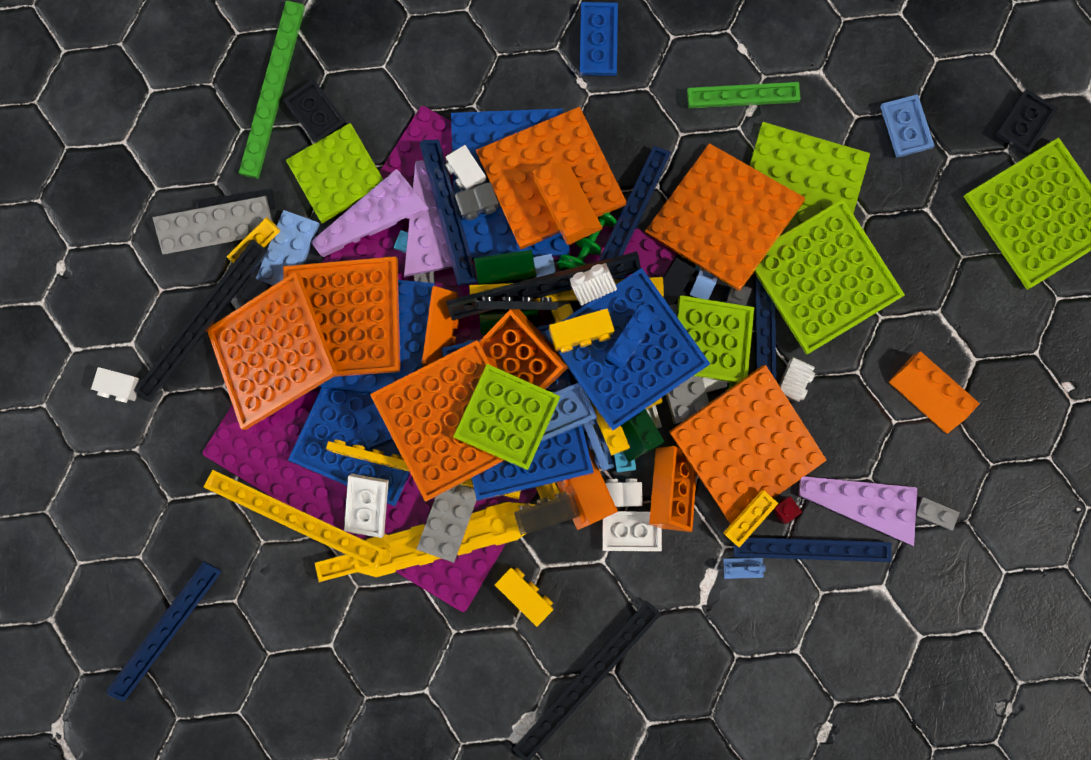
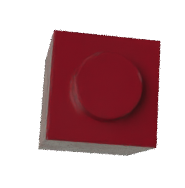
M791 496L780 500L778 505L772 510L782 524L789 523L802 513Z

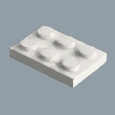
M356 474L348 476L344 531L379 538L384 536L389 480Z
M618 511L603 519L602 550L662 551V529L649 525L650 512Z

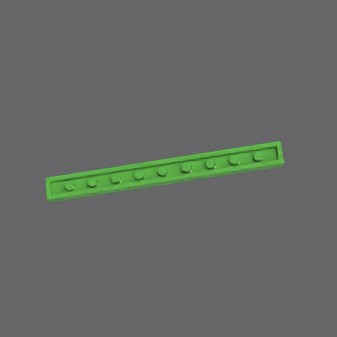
M286 1L239 170V174L242 176L259 179L305 11L304 4Z

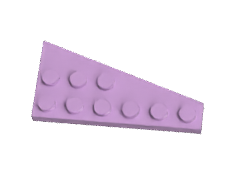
M424 160L416 161L413 189L428 206L429 210L424 212L421 210L409 219L404 277L453 268Z
M396 169L314 238L311 243L319 254L325 257L343 249L346 244L356 243L366 235L376 234L396 225L399 220L409 219L415 213L421 210L424 212L429 210V208Z
M805 476L799 480L798 496L914 546L917 502L916 487Z

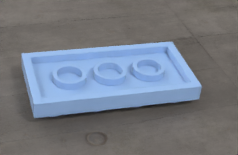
M283 210L277 224L281 231L271 240L267 249L269 253L264 258L256 279L274 286L283 280V266L304 265L312 245L311 241L315 238L320 224Z

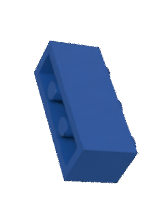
M640 305L609 351L606 359L623 369L657 315Z

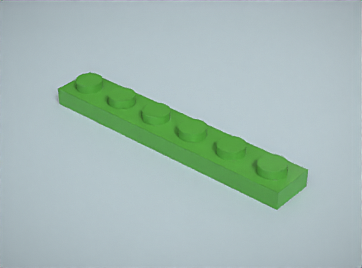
M799 82L688 88V108L799 103Z

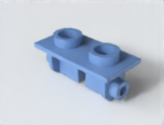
M763 558L723 559L724 579L764 578L765 564H763Z

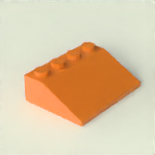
M510 309L479 341L491 366L543 389L550 386L568 369V366L555 351L552 344L520 309Z

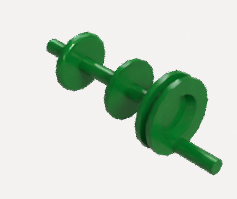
M610 212L597 217L602 227L603 225L615 227L617 223L616 219L610 215ZM600 231L589 235L588 238L584 237L576 241L575 244L582 249L578 257L561 255L560 260L556 263L558 269L563 271L586 265L584 260L588 253L601 255L602 249L595 243Z

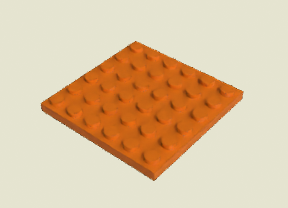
M580 107L476 150L520 250L561 233L534 181L533 171L549 163H569L597 217L623 207L627 203Z
M709 143L645 230V233L740 291L802 206L805 197Z
M396 256L283 266V279L294 272L300 273L338 372L334 377L400 372L398 259Z
M297 272L292 273L212 325L207 331L240 428L243 430L249 429L338 374L300 273Z
M478 340L370 394L425 502L505 461L453 438L486 365H490Z
M762 365L669 431L730 525L761 490H764L774 499L826 461L823 453L766 365Z

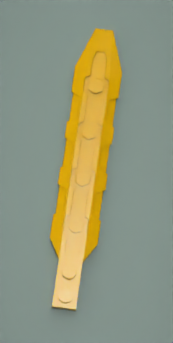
M506 502L472 513L457 555L470 553L472 550L494 544L497 546L518 540L547 520L544 505ZM425 524L411 527V529L390 535L384 534L382 538L373 537L367 539L366 542L386 551L377 569L348 555L316 562L315 567L318 580L322 582L356 572L380 577L418 564L420 566L429 564L441 558L417 550L425 528Z

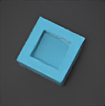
M400 230L394 249L406 253L407 232Z
M623 452L614 455L616 473L636 470L635 459L628 462Z

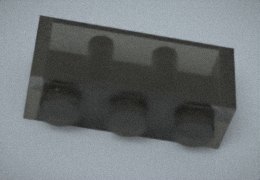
M564 491L555 494L556 499L549 500L546 497L537 500V505L531 506L530 503L518 506L519 511L514 512L520 534L523 535L580 516L574 494L567 495V492Z

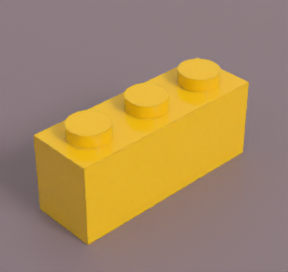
M608 308L549 325V332L555 351L561 350V353L573 350L572 347L580 345V347L589 346L592 344L591 341L598 339L600 342L609 340L615 331Z
M511 567L495 586L538 627L554 610L551 606L553 602L546 595L542 597L537 592L539 588L532 581L527 583L523 579L525 574L519 568L514 570Z

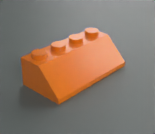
M549 163L533 171L534 181L567 245L602 230V226L569 163Z
M436 286L432 287L422 358L424 367L444 357L442 348L456 345L454 329H458L459 319L452 321L446 302L459 298L458 293Z
M921 351L913 354L889 381L895 389L946 434L968 418L980 404Z
M589 447L588 451L594 473L556 482L577 530L618 512Z
M676 446L656 448L649 525L661 529L692 532L697 474L680 448Z

